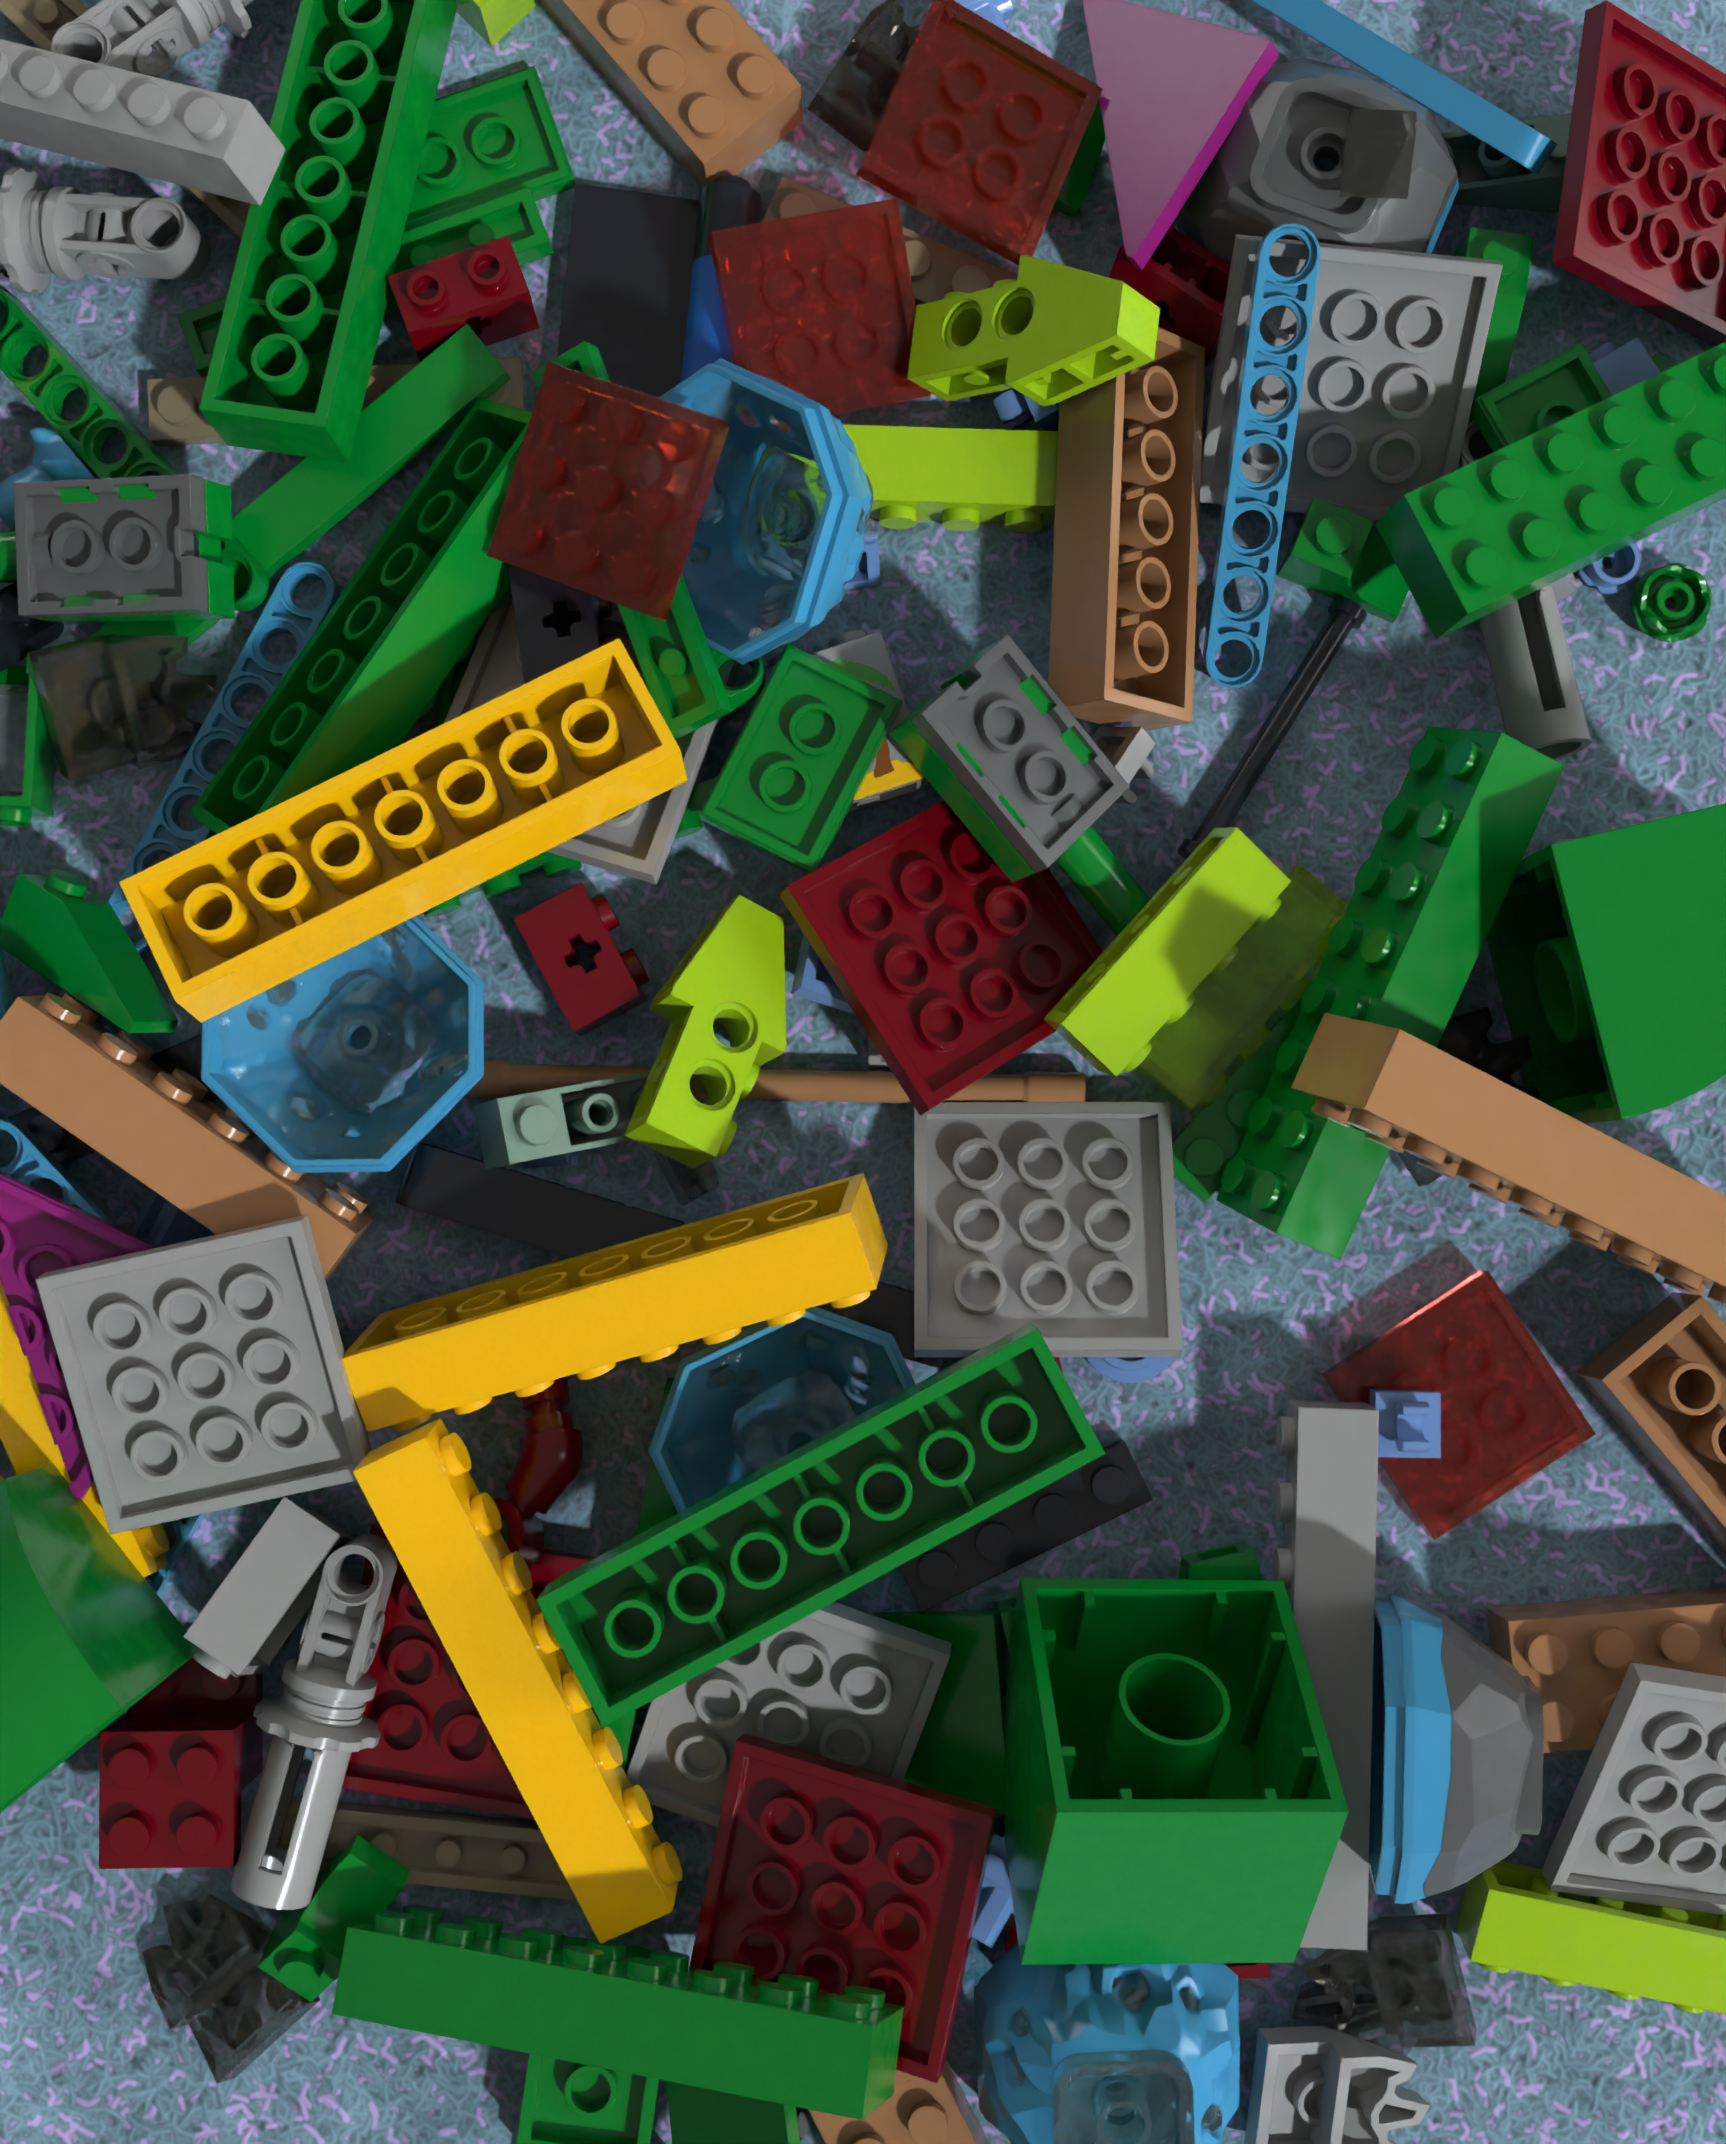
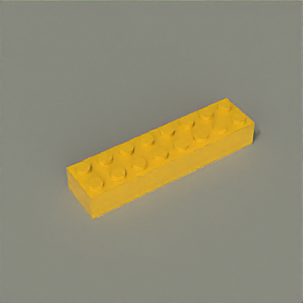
M618 638L120 881L119 884L174 1000L202 1023L688 781L681 749L623 643Z
M864 1173L382 1312L347 1349L342 1360L353 1397L367 1432L391 1425L395 1432H402L425 1423L434 1413L453 1408L454 1413L457 1415L467 1414L489 1404L493 1399L492 1397L512 1391L515 1392L516 1397H528L549 1388L555 1379L576 1374L579 1380L592 1379L612 1370L616 1366V1362L639 1356L641 1362L656 1361L674 1353L679 1348L678 1345L702 1338L703 1343L707 1345L721 1343L738 1335L742 1331V1327L766 1320L768 1326H781L801 1318L806 1313L805 1309L829 1302L833 1308H845L858 1304L870 1296V1291L877 1289L888 1244Z

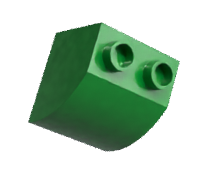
M1726 803L1551 844L1522 859L1486 939L1526 1094L1583 1123L1626 1119L1666 1107L1701 1091L1726 1075Z
M53 1463L6 1479L0 1474V1813L191 1659L199 1648L183 1637L187 1632L83 1500L73 1496L68 1481Z
M1020 1578L1011 1634L1006 1692L1004 1828L1021 1965L1294 1963L1349 1810L1284 1581Z

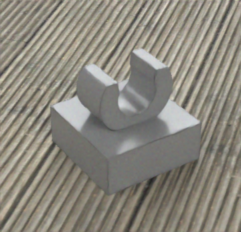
M1099 727L1092 740L1128 785L1133 777L1151 779L1154 770L1146 758L1156 743L1142 727ZM1128 788L1114 803L1134 804L1137 796Z

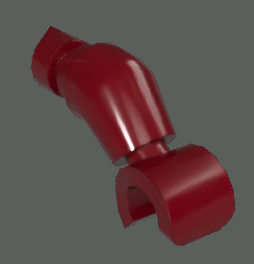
M565 1377L555 1379L554 1383L542 1392L522 1397L523 1409L531 1411L532 1416L525 1420L526 1437L520 1440L521 1455L505 1485V1489L510 1495L506 1500L501 1498L493 1499L499 1510L501 1520L506 1519L510 1528V1536L507 1542L510 1552L517 1551L523 1557L529 1569L539 1559L544 1547L545 1532L541 1520L536 1516V1513L547 1514L577 1479L583 1461L582 1432L574 1429L572 1413L564 1411L563 1407L570 1402L568 1380Z

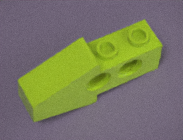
M1021 255L1017 280H999L991 288L970 293L949 292L941 300L916 305L907 379L946 402L1014 388L1043 407L1054 405L1153 361L1155 358L1160 308L1123 281L1033 256Z
M741 895L735 897L714 914L651 1002L649 1010L671 1021L624 1134L692 1169L725 1154L737 1130V1122L731 1119L739 1099L743 1100L752 1090L757 1080L760 1066L785 1053L787 1047L784 918ZM713 1022H718L726 1028L730 1036V1047L723 1045L717 1040L713 1031ZM691 1077L699 1080L705 1086L708 1093L707 1105L700 1103L692 1095L690 1090Z

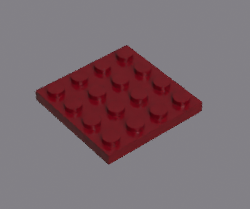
M1606 0L1585 10L1552 263L1715 347L1726 342V74Z
M944 800L791 883L780 894L783 902L920 1116L1055 1033L1056 1030L1044 1020V1017L1103 953L1049 868L1011 882Z
M377 1521L372 1524L370 1534L380 1536L388 1541L379 1522ZM543 1548L539 1559L529 1569L532 1577V1588L530 1591L535 1600L548 1583L596 1557ZM367 1558L365 1559L361 1582L363 1585L372 1584L374 1580V1568ZM397 1558V1571L384 1612L385 1622L382 1636L373 1662L368 1670V1673L377 1680L378 1684L374 1698L367 1702L363 1712L364 1716L377 1724L381 1736L375 1748H366L359 1750V1752L351 1753L342 1788L534 1819ZM591 1707L592 1710H593V1712H594V1714H595V1716H596V1718H597V1720H598V1722H599V1724H600V1721H599V1719H598V1717H597V1715H596V1713H595L593 1707Z
M743 1733L735 1742L689 1967L713 1971L715 1962H731L753 1967V1979L778 1983L779 1974H797L818 1979V1991L844 1995L845 1986H862L884 1991L886 1993L884 2003L904 2006L896 2070L938 2083L944 2070L998 1809Z

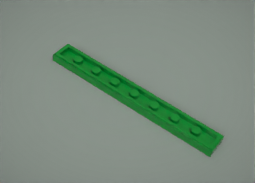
M467 323L361 411L349 463L310 457L304 458L232 518V533L261 563L264 570L268 572L270 579L464 419L479 397L488 399L511 380L510 376ZM241 563L231 565L234 570V597L242 594L249 582L248 570ZM221 619L105 623L80 645L119 694L127 697Z

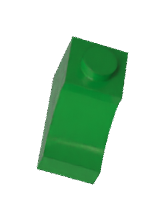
M1314 497L1300 519L1277 576L1332 599L1336 596L1348 598L1360 605L1366 613L1391 623L1398 617L1409 591L1386 544L1373 529V520Z
M356 1835L319 1871L310 1904L300 1909L280 1911L257 1967L284 1984L287 1988L312 2002L339 1976L347 1927L374 1921L375 1912L384 1911L403 1890L410 1870L359 1835Z

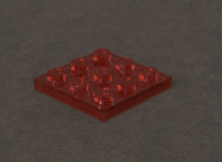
M930 0L856 175L1019 266L1021 255L1033 256L1103 89L956 1Z
M897 198L715 230L708 234L733 364L755 374L773 379L829 409L831 415L931 396V392L907 379L916 304ZM744 400L741 402L744 409L755 414L761 412V406L757 401Z
M548 361L487 556L666 621L730 424L717 417Z
M1479 1270L1322 1373L1340 1402H1364L1369 1404V1389L1435 1390L1441 1392V1458L1378 1457V1461L1427 1536L1433 1540H1436L1595 1435L1592 1427L1488 1270Z

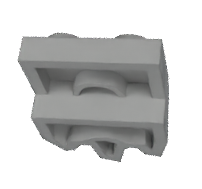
M1323 2026L1259 2028L1244 2144H1395L1388 2137V2131L1420 2125L1430 2107V2104L1417 2092L1398 2086L1411 2079L1417 2063L1409 2057L1382 2046Z

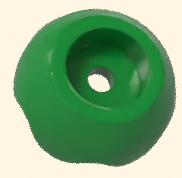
M1672 563L1650 569L1643 574L1634 587L1631 597V610L1636 624L1646 635L1659 641L1677 642L1696 635L1704 628L1711 608L1712 592L1699 572L1690 569L1685 564ZM1665 600H1671L1674 608L1668 609L1665 606Z

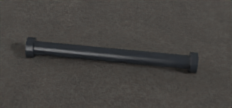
M1342 596L1334 597L1328 607V612L1331 616L1193 838L1191 840L1184 839L1177 851L1182 857L1187 859L1214 828L1230 826L1351 629L1360 628L1366 619V611L1356 602Z

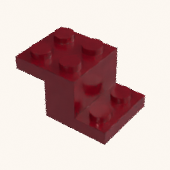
M192 1657L127 1710V1714L100 1731L99 1869L234 1867L237 1864L241 1850V1791L263 1771V1730L256 1725L257 1718L253 1716L256 1705L263 1700V1674L242 1675L240 1678L230 1674L227 1679H224L209 1671Z

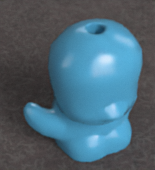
M35 427L30 429L29 433L34 441V453L31 464L10 474L0 484V518L13 531H15L13 483L97 479L58 432H53L48 428Z

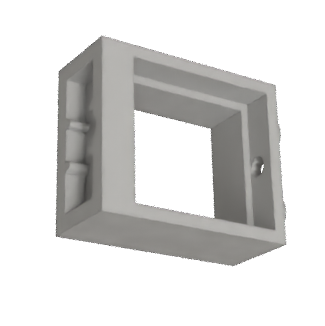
M283 1497L183 1636L199 1647L193 1658L209 1671L224 1679H227L230 1674L240 1678L242 1675L265 1673L314 1604L326 1560L334 1551L354 1537L306 1504Z

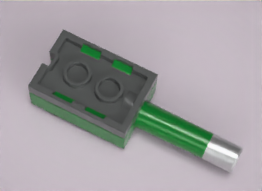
M191 474L13 483L15 531L0 532V583H17L18 616L61 624L235 618L233 566L223 564L221 558V541L233 540L230 487Z
M1007 634L972 656L940 686L943 690L922 702L889 734L1011 882L1047 869L1056 862L1116 936H1118L1147 904L1150 898L1092 824L1130 786Z

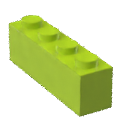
M842 424L856 448L857 457L863 467L872 495L870 501L871 508L865 519H879V524L889 529L913 528L917 525V521H942V527L952 531H972L979 528L980 523H1005V529L1014 533H1034L1040 531L1042 525H1053L1055 518L1058 431ZM805 447L803 492L805 517L820 518L827 494L812 449Z
M1238 827L1214 828L1044 1017V1020L1098 1071L1115 1077L1122 1071L1125 1073L1132 1071L1150 1053L1152 1044L1149 1040L1165 1023L1172 1024L1190 1009L1195 1001V996L1192 992L1207 975L1214 976L1220 973L1233 961L1238 953V947L1235 944L1251 926L1253 928L1261 926L1275 914L1281 905V899L1278 896L1290 884L1291 880Z
M1499 1861L1466 1882L1458 1912L1456 1929L1469 1960L1476 1962L1481 1967L1497 1973H1507L1510 1970L1539 1975L1559 1986L1569 1987L1577 1983L1601 1988L1626 2000H1636L1639 1997L1669 2002L1676 2008L1689 2013L1699 2014L1707 2010L1726 2014V1915L1550 1891L1541 1873L1542 1869L1505 1861Z

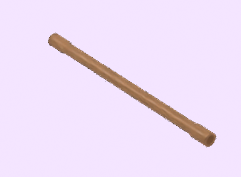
M459 1060L448 1066L446 1078L463 1071L467 1067L468 1060ZM484 1060V1076L463 1098H503L651 1071L652 1067L512 1064L504 1060ZM760 1069L752 1090L743 1099L912 1104L892 1071ZM1028 1071L1023 1074L989 1073L944 1102H1085V1073ZM691 1077L690 1090L694 1098L708 1099L705 1086L699 1080Z

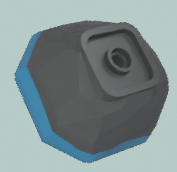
M1302 57L1271 67L1265 78L1260 81L1245 102L1236 124L1177 215L1175 223L1179 232L1230 265L1236 234L1264 237L1273 228L1291 223L1306 226L1315 234L1319 243L1432 254L1459 189L1458 173L1430 109L1355 70ZM1320 157H1328L1335 162L1336 167L1331 171H1320L1313 162ZM1283 235L1279 238L1301 241L1299 238L1292 235Z
M1390 1594L1389 1600L1375 1599L1369 1868L1375 1894L1392 1895L1394 1903L1408 1904L1453 1889L1471 1880L1516 1850L1522 1834L1539 1835L1542 1824L1544 1718L1541 1695L1529 1676H1521L1512 1664L1446 1615L1421 1601L1400 1594Z

